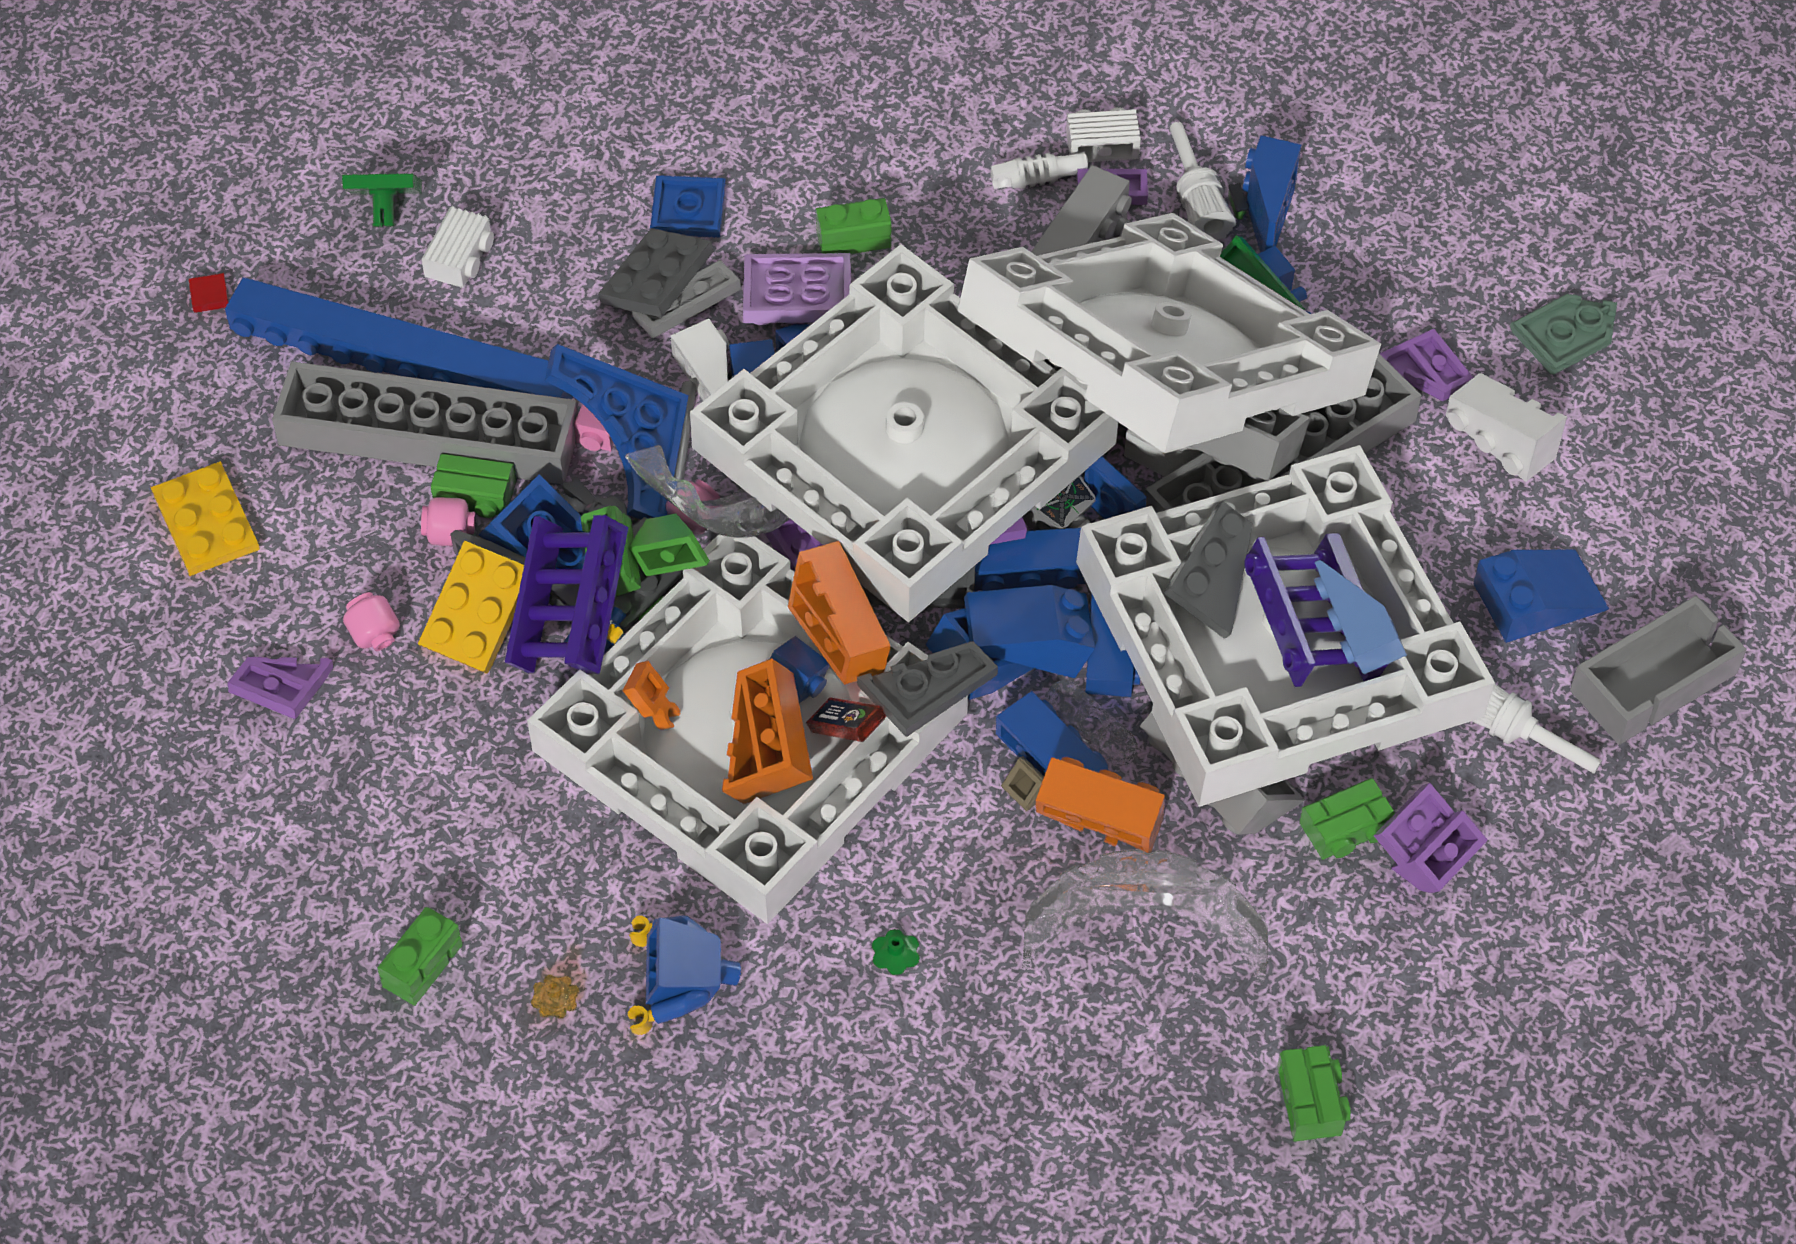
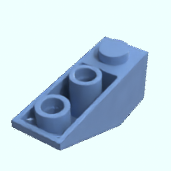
M1321 560L1316 561L1315 565L1320 576L1314 578V582L1322 599L1329 598L1333 608L1327 610V613L1335 631L1343 630L1346 640L1340 642V645L1348 663L1357 662L1362 673L1366 674L1407 656L1395 625L1385 606Z

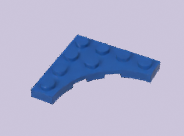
M556 344L550 352L545 381L564 390L581 402L593 413L610 435L618 450L626 474L628 488L627 515L640 520L644 517L650 519L667 515L666 503L671 496L689 395Z

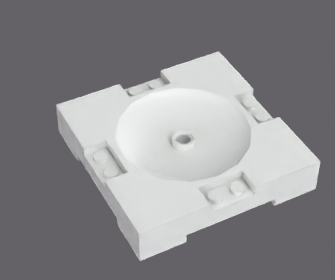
M1174 213L1125 223L1121 237L1038 256L1024 247L970 258L957 310L1030 362L1034 363L1049 359L1052 364L1062 367L1074 375L1078 382L1088 385L1084 399L1164 454L1243 431L1246 418L1281 408L1291 416L1364 396L1366 395L1381 343L1329 310L1309 314L1220 257L1223 248L1221 242Z
M900 244L849 285V295L788 344L751 373L745 369L740 371L691 410L690 423L692 448L768 510L772 512L778 508L822 545L839 541L860 584L909 623L987 556L988 545L1034 506L1040 510L1096 460L1116 445L1118 421L1084 399L1088 385L1078 382L1074 375L1063 368L1056 371L1043 360L1034 363L1030 362L959 313L957 310L960 298L954 294V283Z
M1360 445L1293 464L1288 475L1158 513L1155 512L1152 506L1081 526L1076 563L1120 650L1127 651L1153 703L1152 714L1199 807L1308 772L1309 764L1373 744L1376 745L1379 751L1484 718L1495 682L1461 622L1453 623L1392 516L1390 510L1393 502ZM1224 501L1253 523L1248 553L1258 537H1265L1272 556L1314 554L1325 534L1340 533L1364 592L1385 606L1395 625L1407 656L1389 663L1380 677L1364 682L1358 668L1354 664L1314 666L1301 687H1294L1289 672L1283 666L1281 652L1252 580L1247 575L1245 568L1232 634L1225 639L1163 592L1216 505ZM1315 569L1279 571L1285 587L1316 585L1314 578L1319 577ZM1327 600L1291 602L1298 619L1329 617L1327 610L1332 608V605ZM1341 632L1304 634L1311 651L1342 649L1340 642L1346 640Z
M732 521L703 549L710 560L708 565L683 570V579L603 656L600 674H586L579 669L527 720L533 752L617 814L623 812L674 849L677 852L678 859L768 924L844 844V837L890 789L895 791L967 715L968 696L908 737H905L857 686V681L844 685L831 666H829L824 677L827 683L821 693L815 698L809 696L799 704L813 780L760 799L756 797L747 804H743L722 792L723 779H728L730 764L727 748L728 743H732L735 721L731 717L737 671L769 660L775 649L794 636L798 637L823 657L788 609L795 573L790 569V560ZM887 636L891 646L884 673L891 671V666L905 663L908 666L927 660L929 656L909 642L901 646ZM649 661L668 685L669 690L666 698L670 702H674L681 713L679 716L669 718L675 725L673 728L658 729L652 716L643 718L622 691L636 663ZM829 700L874 707V710L857 728L811 720Z

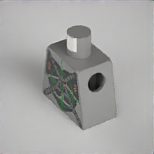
M1079 475L1040 510L1034 506L1022 518L1025 524L1034 531L1081 528V526L1091 523L1084 514L1094 504L1096 498Z

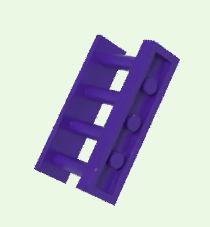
M593 515L590 532L563 533L562 527L540 516H534L504 663L526 673H534L537 657L565 658L564 664L577 670L581 669L586 674H600L629 527L606 515ZM559 548H587L583 569H555ZM552 584H580L576 605H548ZM572 621L569 641L541 642L544 622Z
M1340 533L1325 534L1314 554L1272 556L1265 537H1258L1245 557V571L1252 580L1281 652L1283 666L1289 672L1294 687H1301L1314 666L1349 663L1342 649L1310 650L1304 634L1336 631L1329 617L1297 618L1291 602L1323 601L1316 585L1285 587L1279 571L1315 569L1318 572L1315 562L1321 560L1363 590ZM1329 598L1325 599L1332 605ZM1357 662L1351 663L1358 668L1363 682L1380 677L1388 666L1386 664L1363 674Z

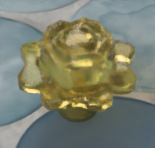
M547 975L544 978V983L537 982L534 984L535 994L531 1000V1006L539 1009V1014L543 1018L554 1016L563 1019L566 1017L567 1011L576 1010V997L579 994V987L571 985V978L569 976L558 978L553 975Z

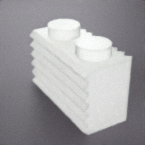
M1116 107L1109 111L1091 112L1084 109L1075 113H1067L1066 136L1069 155L1085 152L1087 162L1139 159L1141 140L1136 109L1125 110L1124 108Z
M450 207L421 259L424 276L464 288L469 277H476L482 253L489 252L493 245L494 233L491 232L489 218L486 215L481 216L479 213H469L467 210L462 211L460 208Z

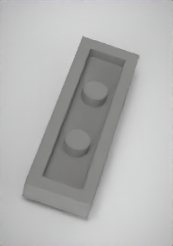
M719 260L696 273L662 318L632 311L633 319L653 339L741 290L740 279Z

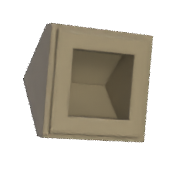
M1021 756L1001 787L1027 812L1036 805L1035 800L1044 776L1024 756Z

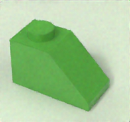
M677 514L646 519L628 547L646 577L707 566L710 561L693 532Z

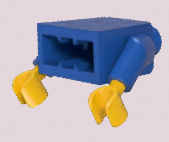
M639 915L632 920L633 929H643L640 932H631L629 937L634 945L639 947L647 946L646 1004L652 1005L650 1010H646L639 1005L629 1009L627 1014L629 1019L644 1017L641 1023L630 1027L632 1033L636 1035L646 1034L651 1030L653 1021L661 1024L704 1007L720 989L721 984L733 986L738 984L741 975L740 962L721 959V939L718 935L707 932L706 929L689 916L659 917L654 919L653 923H650L645 916Z

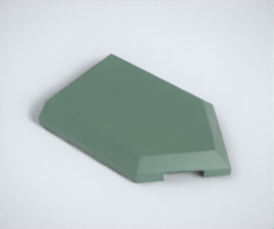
M1565 294L1512 322L1510 328L1512 333L1551 375H1555L1611 345L1617 302L1603 300L1602 303L1582 300V296Z

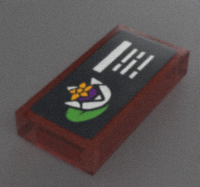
M829 697L806 721V724L811 733L864 742L887 716L882 707L878 705Z

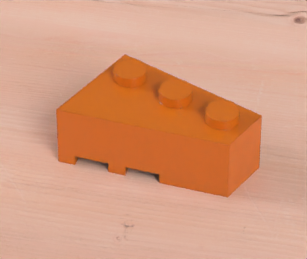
M836 541L799 552L788 609L844 685L857 681V677L871 673L872 676L884 673L891 645L840 542Z
M769 659L737 671L731 717L735 721L732 743H728L727 748L730 764L728 779H723L722 792L743 804H747L756 797L760 799L813 780L794 673L774 659Z
M1051 757L1035 801L1037 813L1080 832L1087 828L1105 834L1104 842L1112 846H1116L1118 840L1140 849L1137 857L1149 860L1164 818L1165 795L1159 793L1160 790L1151 784L1138 782L1137 785L1122 781V777L1112 771L1099 770L1098 773L1084 768L1083 763L1073 758L1062 757L1059 760Z

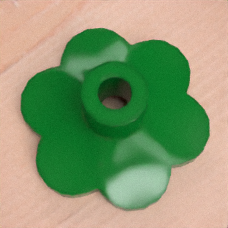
M890 930L885 937H878L873 941L872 949L875 952L873 963L877 968H887L892 975H900L904 973L906 968L914 967L919 963L920 957L916 952L919 942L913 936H905L900 930Z

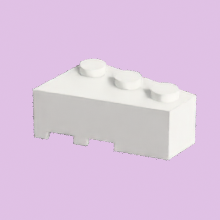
M1479 373L1450 396L1446 417L1453 428L1458 431L1463 430L1471 436L1481 451L1485 453L1490 452L1500 460L1504 469L1509 474L1518 475L1527 482L1556 459L1567 416L1559 412L1552 416L1540 410L1541 403L1533 399L1526 403L1514 397L1515 391Z

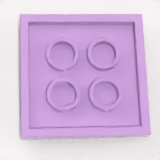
M850 253L744 254L743 323L767 325L769 323L804 324L806 322H815L849 295V285L851 284Z

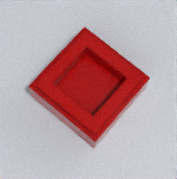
M224 273L188 279L194 313L226 308L229 300Z

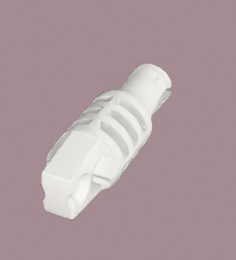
M1085 152L1056 157L1054 154L1045 153L1044 157L1038 154L1033 159L1031 156H1026L1025 160H1022L1020 157L991 166L993 188L1012 187L1024 189L1026 185L1035 187L1037 183H1039V186L1045 185V182L1054 184L1058 181V178L1077 175V169H1088L1087 157Z

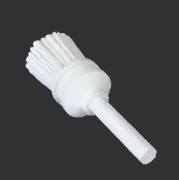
M1175 122L1171 124L1170 131L1185 169L1183 176L1177 182L1176 190L1182 206L1186 209L1188 222L1216 240L1224 239L1226 234L1233 230V227L1236 225V219L1223 198L1224 191L1218 174L1210 168L1198 166L1183 124Z
M1496 684L1494 685L1484 718L1472 722L1490 729V735H1496L1503 739V742L1506 744H1510L1518 738H1522L1525 741L1531 738L1595 774L1602 762L1601 759L1539 726V720L1532 717V702L1524 701L1517 697L1516 693L1512 692L1509 694Z

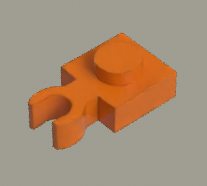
M649 661L636 663L622 691L643 718L652 716L658 729L664 730L675 726L669 718L679 716L681 713L678 706L666 698L669 690L668 685Z

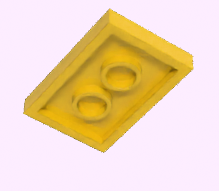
M221 461L151 487L153 496L189 576L260 550L258 541Z
M464 540L418 645L488 674L514 618L524 565Z

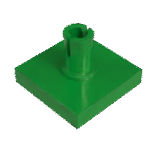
M414 174L342 175L343 190L352 195L369 194L372 196V227H383V210L384 226L395 227L393 196L397 194L422 193V180Z

